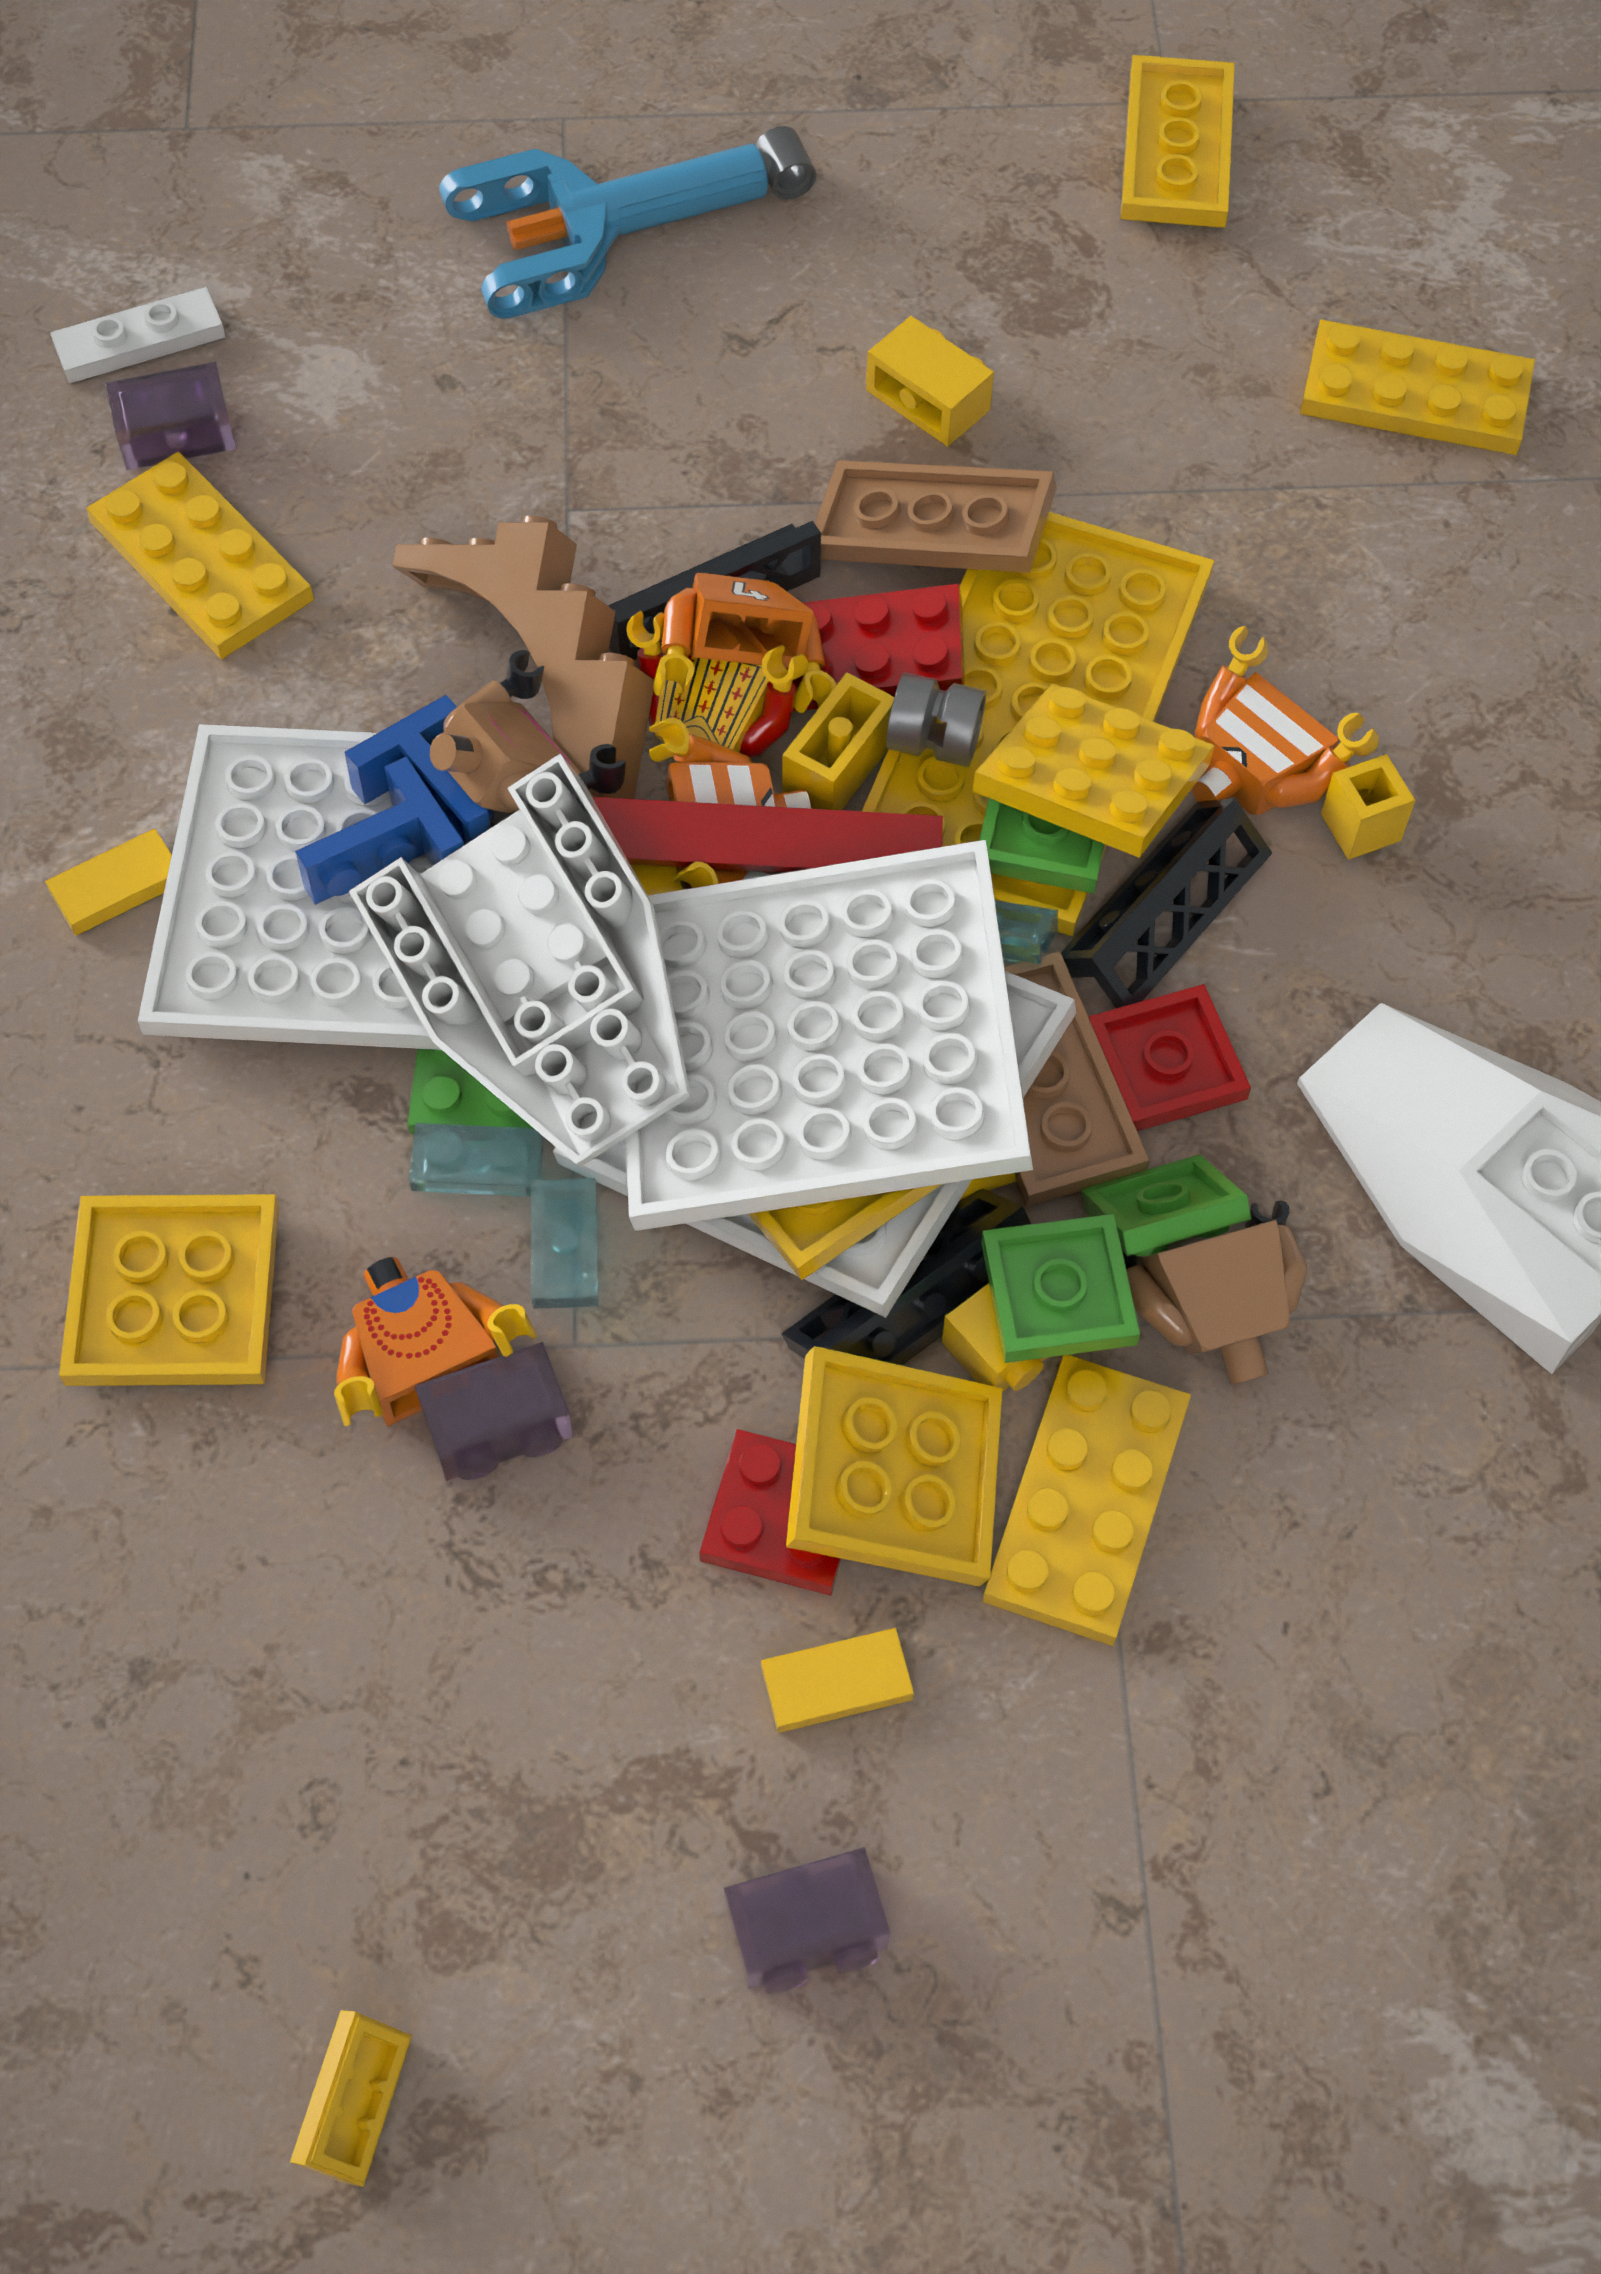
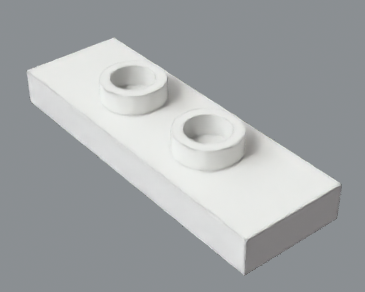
M207 287L50 332L69 384L226 338L222 322Z

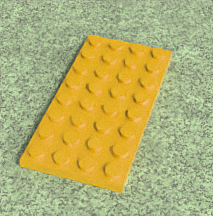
M1049 512L1030 573L967 569L959 586L962 595L965 686L983 689L987 693L982 725L972 762L969 767L939 761L936 760L931 749H926L920 756L888 749L862 811L943 816V847L979 841L989 798L972 791L975 771L1051 683L1061 687L1077 689L1087 697L1116 708L1132 710L1140 717L1155 722L1211 578L1215 560ZM938 717L936 719V723H946L942 722ZM1104 844L1101 862L1108 846ZM991 874L997 913L1073 937L1087 901L1088 892Z

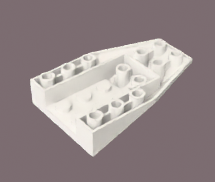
M559 754L507 788L519 810L421 874L416 872L400 857L351 889L349 893L432 1042L570 1160L581 1167L691 1097L653 904L585 783L564 757Z
M1380 1003L1299 1077L1297 1085L1400 1246L1549 1373L1553 1374L1594 1332L1601 1321V1101L1566 1082Z

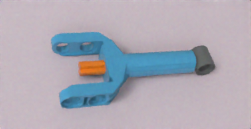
M779 126L765 132L756 142V145L751 143L599 184L569 160L535 148L456 169L443 178L440 183L439 193L448 214L454 218L470 222L549 202L550 210L506 221L513 250H520L561 238L566 247L502 263L482 283L481 293L490 314L497 318L506 319L589 297L605 272L607 252L617 236L765 197L764 195H767L768 185H770L773 193L778 198L784 200L795 199L811 189L817 175L797 132L791 127ZM521 175L528 176L522 185L511 189L504 188L511 178ZM466 189L478 190L468 200L462 202L453 201L461 191ZM558 272H569L560 281L546 283L549 277ZM509 285L518 286L510 295L504 297L495 296L504 287Z

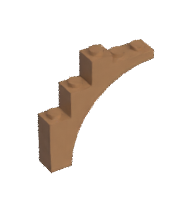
M525 516L522 522H498L495 541L485 538H471L469 544L466 545L452 544L438 538H422L420 544H396L392 566L421 586L460 591L495 605L518 631L537 667L544 666L542 683L551 712L553 741L581 773L589 770L591 750L599 745L610 744L616 747L615 763L621 760L626 761L625 778L621 789L612 794L599 793L590 789L588 791L591 796L634 799L652 701L654 680L634 666L635 661L632 658L621 654L608 653L615 611L596 598V592L593 589L570 583L577 544L559 531L554 521L540 516Z

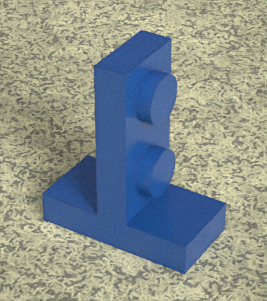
M447 695L442 696L344 752L351 788L364 804L389 791L384 766L407 757L462 838L464 845L490 829L489 821L494 819L493 811L482 808L474 803L448 771L435 768L430 759L432 741L437 735L444 732L443 724L446 717L457 707Z
M407 757L384 766L392 807L295 851L304 889L315 905L333 896L349 893L351 889L400 857L409 864L413 859L425 854L433 866L464 846L462 838Z

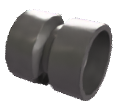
M904 672L898 683L891 709L886 739L887 749L920 756L926 749H931L936 760L969 767L974 756L986 704V690L954 683L945 691L940 689L937 679ZM937 717H938L942 722H946V723H943V724L936 723Z

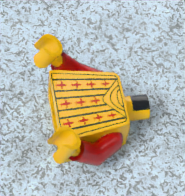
M639 611L628 621L627 635L634 645L641 648L637 653L639 670L655 680L660 659L665 655L661 651L662 646L660 644L663 635L664 613L660 612L654 617L653 626L655 634H650L643 625V612ZM780 645L767 652L762 659V665L695 658L690 654L686 657L694 664L695 671L687 697L681 700V686L675 681L665 680L660 696H657L653 690L648 718L649 724L652 726L667 718L675 717L681 720L689 733L740 752L749 756L750 759L758 757L788 731L796 695V686L792 683V680L799 678L806 672L808 660L803 654H799L790 660L789 670H787L782 663V655L785 651L784 645ZM655 733V736L665 744L663 738L658 733Z

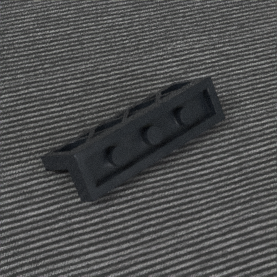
M813 521L797 528L793 524L787 525L608 605L615 611L609 646L610 651L628 656L634 661L637 660V653L641 648L634 645L627 635V623L630 618L639 611H642L644 628L650 634H655L653 626L654 617L660 612L664 613L667 602L671 597L686 588H693L696 573L769 581L776 583L786 591L820 577L821 531Z
M1236 798L1197 802L1061 952L1071 978L1094 977L1116 1008L1138 1003L1146 998L1272 854V851ZM1234 832L1247 851V854L1236 867L1225 866L1226 840ZM1198 872L1208 873L1207 900L1200 907L1190 906L1191 879ZM1162 912L1173 913L1172 939L1165 947L1154 946L1155 920ZM1126 952L1137 953L1136 980L1127 989L1112 968Z
M984 1188L974 1192L955 1206L924 1258L931 1254L934 1255L920 1262L887 1317L881 1316L835 1294L781 1333L788 1348L803 1358L814 1346L901 1366L943 1335L944 1320L947 1314L989 1284L981 1244L982 1232L984 1230L1030 1225L1031 1222L1024 1207ZM983 1214H989L985 1218L980 1220L978 1223L971 1224L979 1217H981ZM834 1328L819 1340H814L827 1329Z

